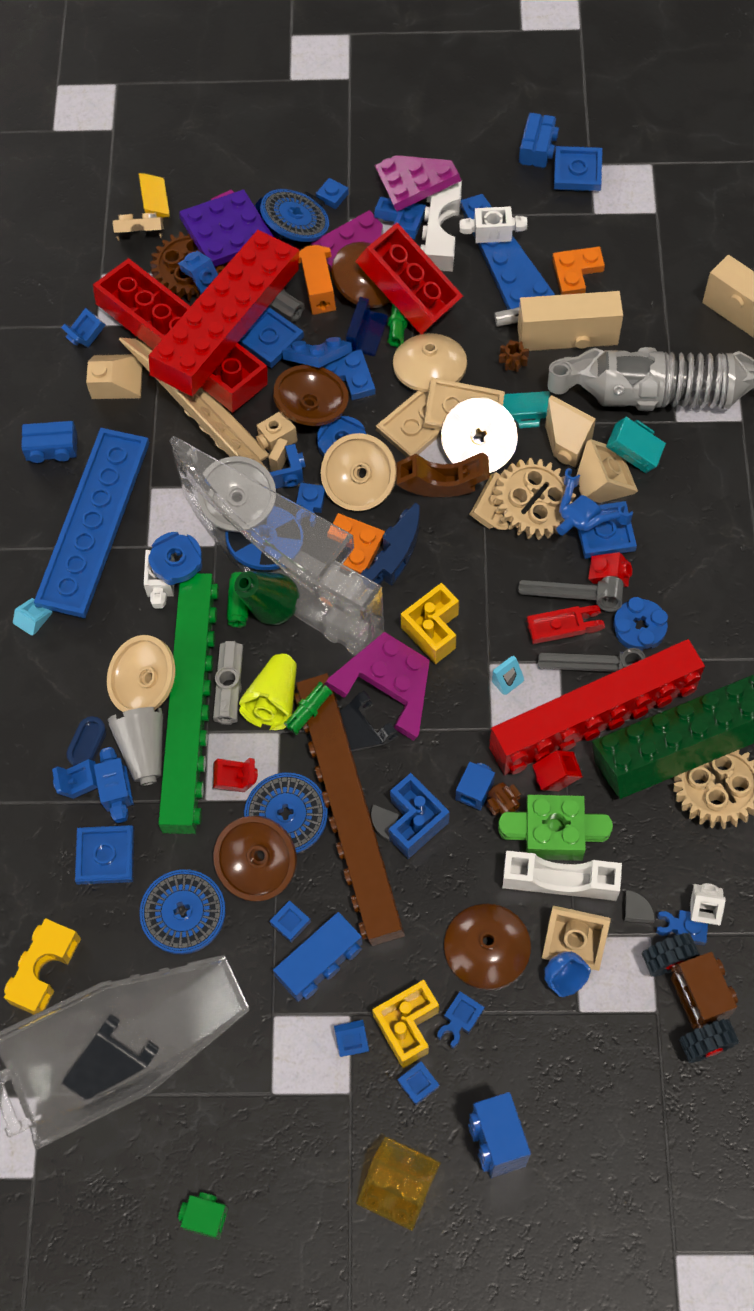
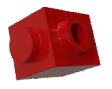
M556 750L533 764L536 781L540 785L541 790L560 791L583 777L574 752Z

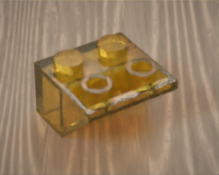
M385 1137L372 1160L357 1205L413 1231L441 1163Z

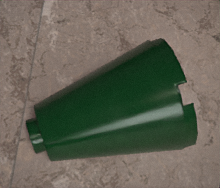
M245 571L236 578L234 588L237 595L260 622L280 625L288 621L296 612L297 607L295 606L297 598L299 599V591L296 583L290 577L280 573Z

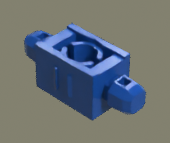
M112 747L103 748L100 751L101 763L94 765L100 802L107 812L110 811L111 817L116 823L125 822L128 819L127 806L134 805L127 767L123 765L121 758H117V754Z

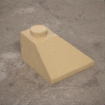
M133 354L94 355L88 361L86 380L91 398H141L143 365Z
M551 395L548 401L545 427L553 456L561 463L569 464L576 468L582 459L586 442L593 437L596 419Z
M590 439L586 442L577 475H580L579 491L581 495L587 496L595 502L602 503L638 492L626 460L606 447L607 444Z

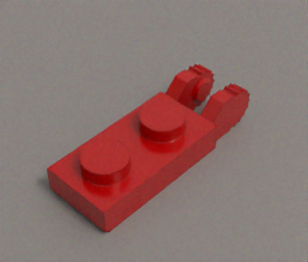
M598 605L581 608L576 606L528 616L527 624L532 643L537 644L583 635L585 633H594L604 629L605 624L602 620L583 622V619L599 615L601 613L600 607Z

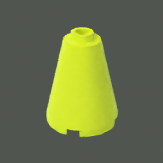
M287 654L272 656L241 697L239 702L241 706L239 709L240 714L253 725L261 727L262 724L270 725L269 730L286 728L284 722L292 715L297 669V664L291 656Z

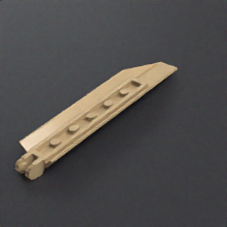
M119 338L122 344L150 372L148 355L153 349L137 339ZM157 379L185 409L184 412L189 417L194 418L200 425V429L212 437L218 448L224 450L230 457H247L265 467L262 461L269 457L270 454L261 448L259 443L219 401L201 387L192 397Z

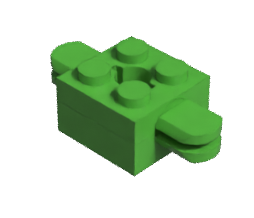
M527 795L526 812H504L500 817L498 826L499 833L503 839L526 840V853L536 854L544 860L576 861L583 860L585 842H605L609 839L613 828L612 820L608 815L585 813L584 796Z

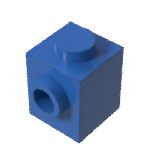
M469 762L456 789L455 800L481 811L488 797L487 794L494 784L495 772L483 763L475 764Z

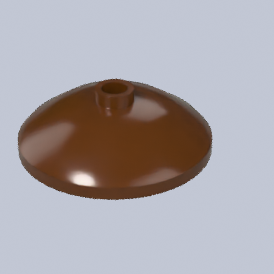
M350 243L338 251L332 263V278L337 289L349 301L362 307L377 308L387 305L391 301L355 262L372 243Z
M298 365L285 370L277 378L273 390V397L277 408L287 418L309 426L325 425L337 420L345 412L349 398L347 387L339 376L326 368L310 365Z
M254 815L239 818L226 826L216 841L214 848L216 873L222 884L237 897L249 901L268 900L281 893L290 884L295 874L297 856L294 843L287 831L274 820ZM258 850L263 851L264 859L258 857Z
M478 904L463 910L450 923L445 935L444 952L451 971L459 980L477 989L495 990L513 983L524 972L530 958L531 941L526 926L515 913L495 904ZM490 937L494 943L489 946L485 945L483 939Z

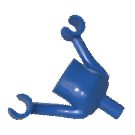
M566 469L563 481L566 488L559 508V513L564 521L556 528L560 535H565L572 527L588 531L612 519H616L621 525H628L631 522L633 511L629 514H624V505H620L618 511L599 515L601 513L600 507L587 496L581 495L574 502L570 503L573 490L579 484L580 475L571 477L572 469Z

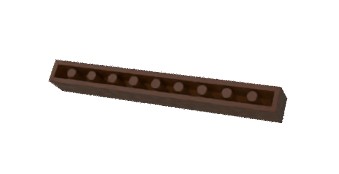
M328 673L296 683L299 692L294 693L298 707L299 701L301 699L305 700L319 682L323 684L329 678ZM332 691L333 694L317 710L318 714L316 717H311L303 727L305 733L310 732L312 741L308 742L312 757H317L319 766L315 767L319 782H324L326 791L322 792L326 808L331 807L333 816L329 817L333 833L338 832L341 842L336 843L340 859H346L348 868L343 869L348 886L353 885L356 894L351 896L355 912H361L363 922L358 923L363 940L368 938L370 944L375 946L404 937L405 934L334 691Z

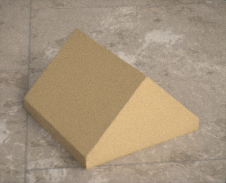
M553 906L542 959L550 960L559 953L572 951L581 956L590 969L599 971L611 918Z

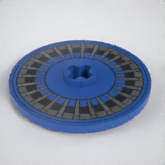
M277 189L268 192L262 199L260 205L261 215L265 222L277 233L289 239L302 242L316 241L326 234L329 227L328 216L325 210L307 195L293 190Z
M278 773L265 778L251 791L245 804L244 817L253 815L263 816L280 824L290 835L297 854L310 848L321 837L327 824L328 808H326L322 791L309 778L296 773ZM286 807L289 808L290 812H294L289 815L288 820H284L279 815Z
M185 869L166 873L156 879L146 890L140 905V922L147 938L159 949L173 954H189L209 945L222 929L226 914L225 901L217 884L203 873ZM184 905L185 909L190 908V910L186 911L187 916L184 918L180 914L175 915L179 912L178 907Z

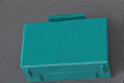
M550 392L504 394L503 407L516 420L519 428L539 427L540 418H546ZM521 419H536L529 421H521Z
M625 417L615 424L606 447L644 473H647L657 467L666 443L654 436V430L639 420L632 421Z

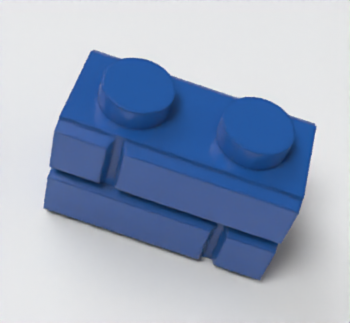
M536 113L528 115L520 147V164L529 166L533 164L535 167L545 168L548 159H553L555 145H552V141L557 142L559 127H555L556 118L554 116H541V114Z
M74 422L23 424L22 451L26 461L41 463L44 459L67 461L69 458L77 457V431Z

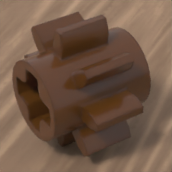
M509 340L506 346H500L499 363H504L506 371L518 372L522 366L527 367L529 349H524L522 341Z
M504 782L499 783L487 794L490 798L487 801V807L494 816L499 812L500 814L515 812L521 806L518 802L521 799V793L514 784L508 787Z

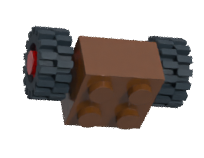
M690 933L674 935L672 938H666L664 941H659L655 943L656 945H652L644 950L642 957L651 976L656 977L674 972L671 980L694 1029L693 1032H689L679 1039L689 1063L708 1059L737 1045L739 1040L729 1018L737 1009L738 998L733 987H728L723 977L725 969L720 959H715L712 951L700 956Z

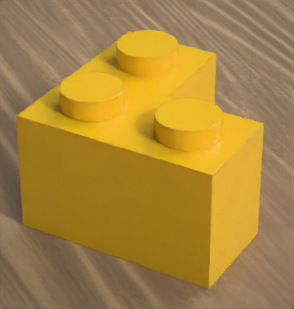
M440 583L401 613V628L435 664L456 649V634L446 624L458 616L459 600L443 583Z
M422 980L372 1009L373 1018L402 1068L429 1054V1046L417 1025L439 1013L438 1002L426 982Z

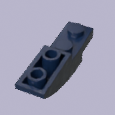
M416 502L410 509L407 508L402 512L398 523L394 527L391 526L385 531L383 535L384 550L377 555L370 569L366 568L358 578L359 593L367 599L383 581L392 586L408 564L419 532L420 505Z

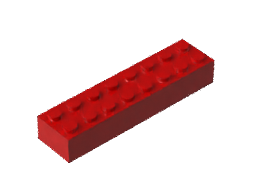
M257 230L148 355L150 375L193 397L299 269V249Z
M129 258L93 284L96 305L152 349L158 345L191 307ZM237 343L201 388L233 413L268 384L267 365Z
M687 639L491 727L489 749L504 776L509 773L518 774L525 770L527 765L540 761L556 750L568 751L581 740L590 741L599 736L603 730L608 728L614 730L622 726L625 720L632 717L634 719L643 717L649 712V709L656 706L659 708L665 707L680 695L682 697L691 695L697 690L705 665L690 640Z

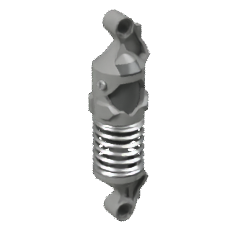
M652 347L640 348L638 352L631 353L619 350L603 351L593 348L579 356L564 357L552 362L549 366L547 387L554 394H564L574 385L580 384L595 396L602 406L624 407L631 405L640 411H653L655 408L665 407L669 403L673 408L679 403L682 408L687 404L694 408L698 404L701 408L708 405L712 409L717 405L719 409H729L739 398L754 388V359L740 351L725 354L719 353L716 356L713 371L712 354L709 353L707 355L704 370V357L699 353L694 370V356L691 352L688 354L687 360H684L682 352L678 355V359H676L672 352L668 355L667 352L657 351ZM692 391L696 392L694 401H692ZM701 391H705L703 402L701 399ZM711 391H714L715 394L713 402H711L710 397Z

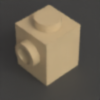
M281 411L257 424L258 436H256V439L263 450L267 448L271 453L279 438L287 440L288 445L297 442L296 427Z

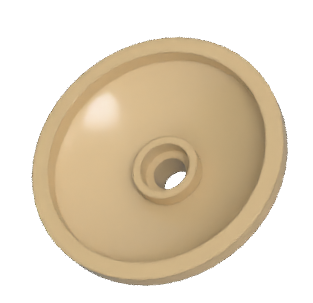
M427 333L409 338L397 348L393 358V368L397 378L404 385L417 391L429 392L431 377L459 382L466 372L467 357L464 349L455 340L444 335Z
M355 433L338 439L327 450L322 461L321 480L326 493L332 501L348 510L364 511L380 505L390 495L396 482L397 468L392 452L385 443L368 434ZM364 468L367 474L364 478H361L359 471Z
M149 635L133 637L119 647L108 668L107 689L110 699L120 711L124 712L144 707H154V710H156L163 704L173 687L175 679V661L171 650L162 640Z

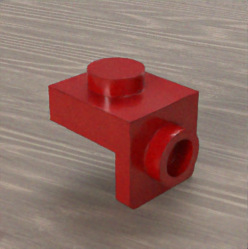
M620 552L591 556L589 580L596 584L604 577L615 576L623 581L624 587H628L629 577L632 576L631 563Z
M248 758L245 762L217 759L214 762L213 788L244 793L257 781L258 770L255 768L254 758Z

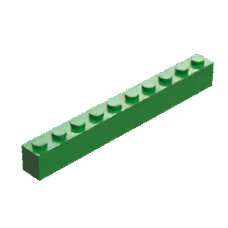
M197 573L191 579L181 582L179 585L173 654L175 679L169 699L159 827L162 833L196 834V825H201L202 809L198 808V799L203 798L204 783L200 782V773L205 772L206 757L202 756V748L207 747L208 732L204 730V722L209 721L210 716L209 705H206V696H211L212 690L211 680H208V671H213V655H210V647H215V631H212V623L217 622V608L213 606L214 599L219 597V585L214 583L212 574Z

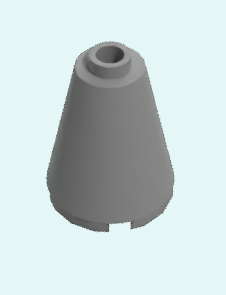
M154 707L137 708L124 711V717L116 719V714L108 718L109 727L134 782H140L141 786L157 783L156 778L161 776L162 709L158 708L155 712Z

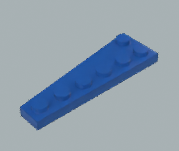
M483 194L460 200V207L465 218L474 219L475 208L492 207ZM513 235L512 241L477 243L507 309L519 307L520 298L555 295Z

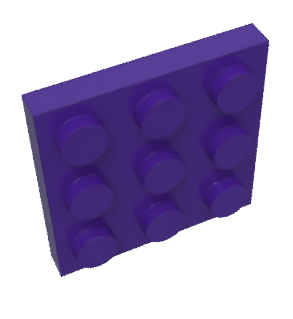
M244 189L179 211V217L197 248L202 254L212 260L214 267L231 261L257 230L274 237Z

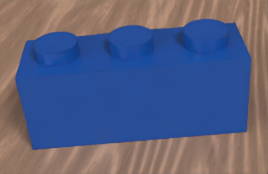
M337 912L273 969L274 975L297 1002L302 998L307 1000L315 994L319 988L317 985L325 978L329 980L340 970L339 965L346 959L352 960L362 950L360 946L363 944L362 936Z

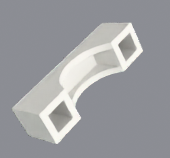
M462 180L427 197L430 207L425 208V221H428V226L423 225L422 240H426V244L421 245V249L441 271L453 272L455 237L446 233L441 228V224L446 219L459 215Z
M506 851L502 888L617 901L620 893L622 863L592 860L583 864H560L541 859L533 853Z

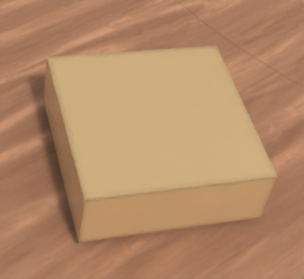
M279 438L268 457L272 472L281 470L287 460L285 446L288 445V441Z

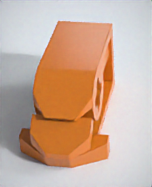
M319 245L307 246L299 251V263H302L312 315L336 311L334 292L326 258L331 257L330 248Z

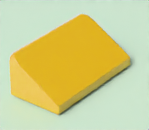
M139 173L145 213H156L157 217L163 218L170 217L164 178Z

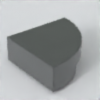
M373 804L371 812L373 827L383 840L389 842V828L399 820V814Z
M626 890L624 921L654 923V913L649 902L638 893Z

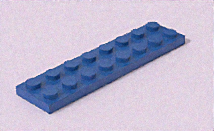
M100 428L35 597L34 604L36 607L86 618L150 444L147 437Z

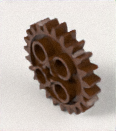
M179 232L178 238L170 235L171 241L162 240L163 247L156 246L157 253L152 254L153 261L150 262L152 276L174 294L177 293L179 298L187 295V299L190 300L194 294L198 298L200 293L193 278L183 273L178 263L184 260L186 255L199 251L189 233L187 236H184L182 232ZM228 262L215 266L218 275Z

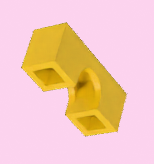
M45 918L42 925L36 927L29 950L21 955L18 962L19 969L15 977H11L8 980L4 989V999L11 1005L41 1018L54 990L49 984L40 981V970L49 961L56 960L67 965L69 964L81 940L77 932Z

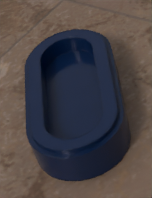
M91 716L80 722L67 750V759L72 766L88 759L95 761L107 733L106 727L100 718Z

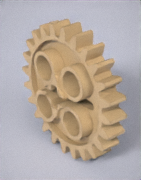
M529 458L526 465L520 459L516 465L511 463L507 470L504 469L500 475L501 477L495 483L497 486L493 494L497 496L493 503L500 505L496 513H504L501 522L509 520L510 525L508 529L511 530L517 527L518 536L525 531L527 539H530L535 533L537 539L540 540L544 534L547 538H550L554 533L559 534L556 528L564 521L559 513V508L566 486L563 482L564 476H559L561 469L551 470V462L545 467L543 466L542 459H539L537 464H534L532 458ZM528 479L533 480L536 485L531 484ZM544 484H547L548 487L525 514H522L521 510H523ZM572 494L571 501L574 500L576 494ZM548 495L554 497L556 501H552ZM513 496L518 497L521 502L516 501ZM533 512L539 514L541 519L535 517Z
M739 749L675 776L674 792H677L676 801L682 802L681 810L691 809L690 819L697 815L700 816V825L706 820H710L711 828H714L716 822H720L722 828L725 829L729 821L734 827H737L738 818L745 823L748 822V813L754 816V760L749 762V752L741 756ZM724 766L728 769L720 770L717 767ZM695 780H703V781H705L706 783L698 784V783H696V782H694V781H695ZM735 787H742V788H744L745 790H744V791H738V790H736V789H734V788H735ZM718 800L722 802V804L715 805L711 803V801Z

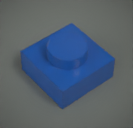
M329 178L317 191L316 197L325 201L326 205L337 209L349 194V189Z
M290 900L270 920V924L291 943L311 923L310 918Z
M363 1020L334 1026L340 1057L369 1051Z
M422 1061L398 1079V1083L415 1105H418L440 1087Z

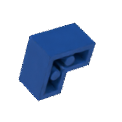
M412 773L390 790L391 803L404 816L389 828V840L409 859L449 823L450 812Z

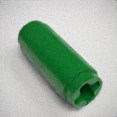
M243 572L232 573L229 579L227 620L228 625L231 627H244L248 621V607L237 595L234 588L236 578Z

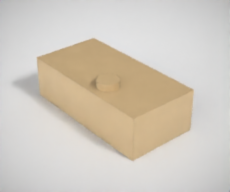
M727 255L710 272L702 303L754 338V271L730 255Z
M620 291L520 298L518 316L519 342L522 341L524 349L527 348L529 351L564 348L583 349L594 346L618 345L623 320Z

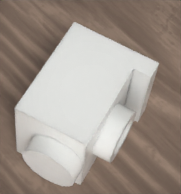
M708 883L702 885L694 884L690 901L691 921L721 925L726 898L723 896V888H718ZM699 909L713 910V913L701 912Z

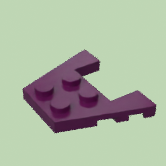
M383 632L330 676L324 683V686L326 685L329 689L345 698L357 677L367 681L405 705L394 728L414 741L418 737L430 660L386 632Z

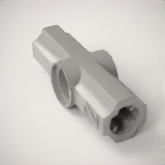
M225 641V643L220 644L218 670L215 675L216 693L213 720L225 725H231L238 721L239 696L242 690L243 644L236 643L235 641ZM226 680L235 681L229 686L223 685Z

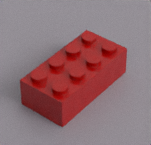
M398 222L370 244L355 261L420 334L429 329L463 297Z

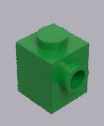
M200 1192L198 1197L190 1195L188 1203L183 1202L178 1220L182 1221L181 1228L220 1240L229 1209L226 1205L216 1203L217 1197Z

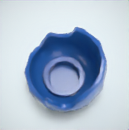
M565 951L550 959L545 967V981L558 996H570L582 989L586 984L591 969L577 953Z

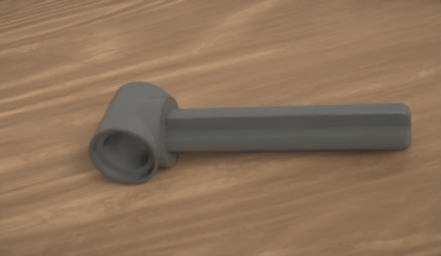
M615 576L604 577L601 581H598V586L521 580L518 591L522 595L597 600L596 605L602 610L614 612L622 606L624 583Z
M629 648L624 652H620L619 656L540 653L538 665L541 669L616 672L627 667L626 663L630 661L638 662L646 657L637 648Z

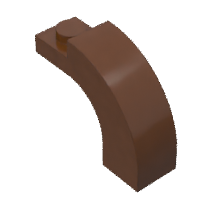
M484 452L452 464L433 463L418 454L396 462L397 485L409 492L422 496L453 497L475 491V484L490 478L489 456Z

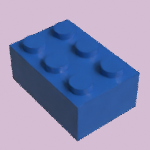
M510 1092L474 1103L468 1127L473 1142L479 1140L478 1158L483 1172L489 1171L490 1177L493 1178L526 1167L531 1153Z

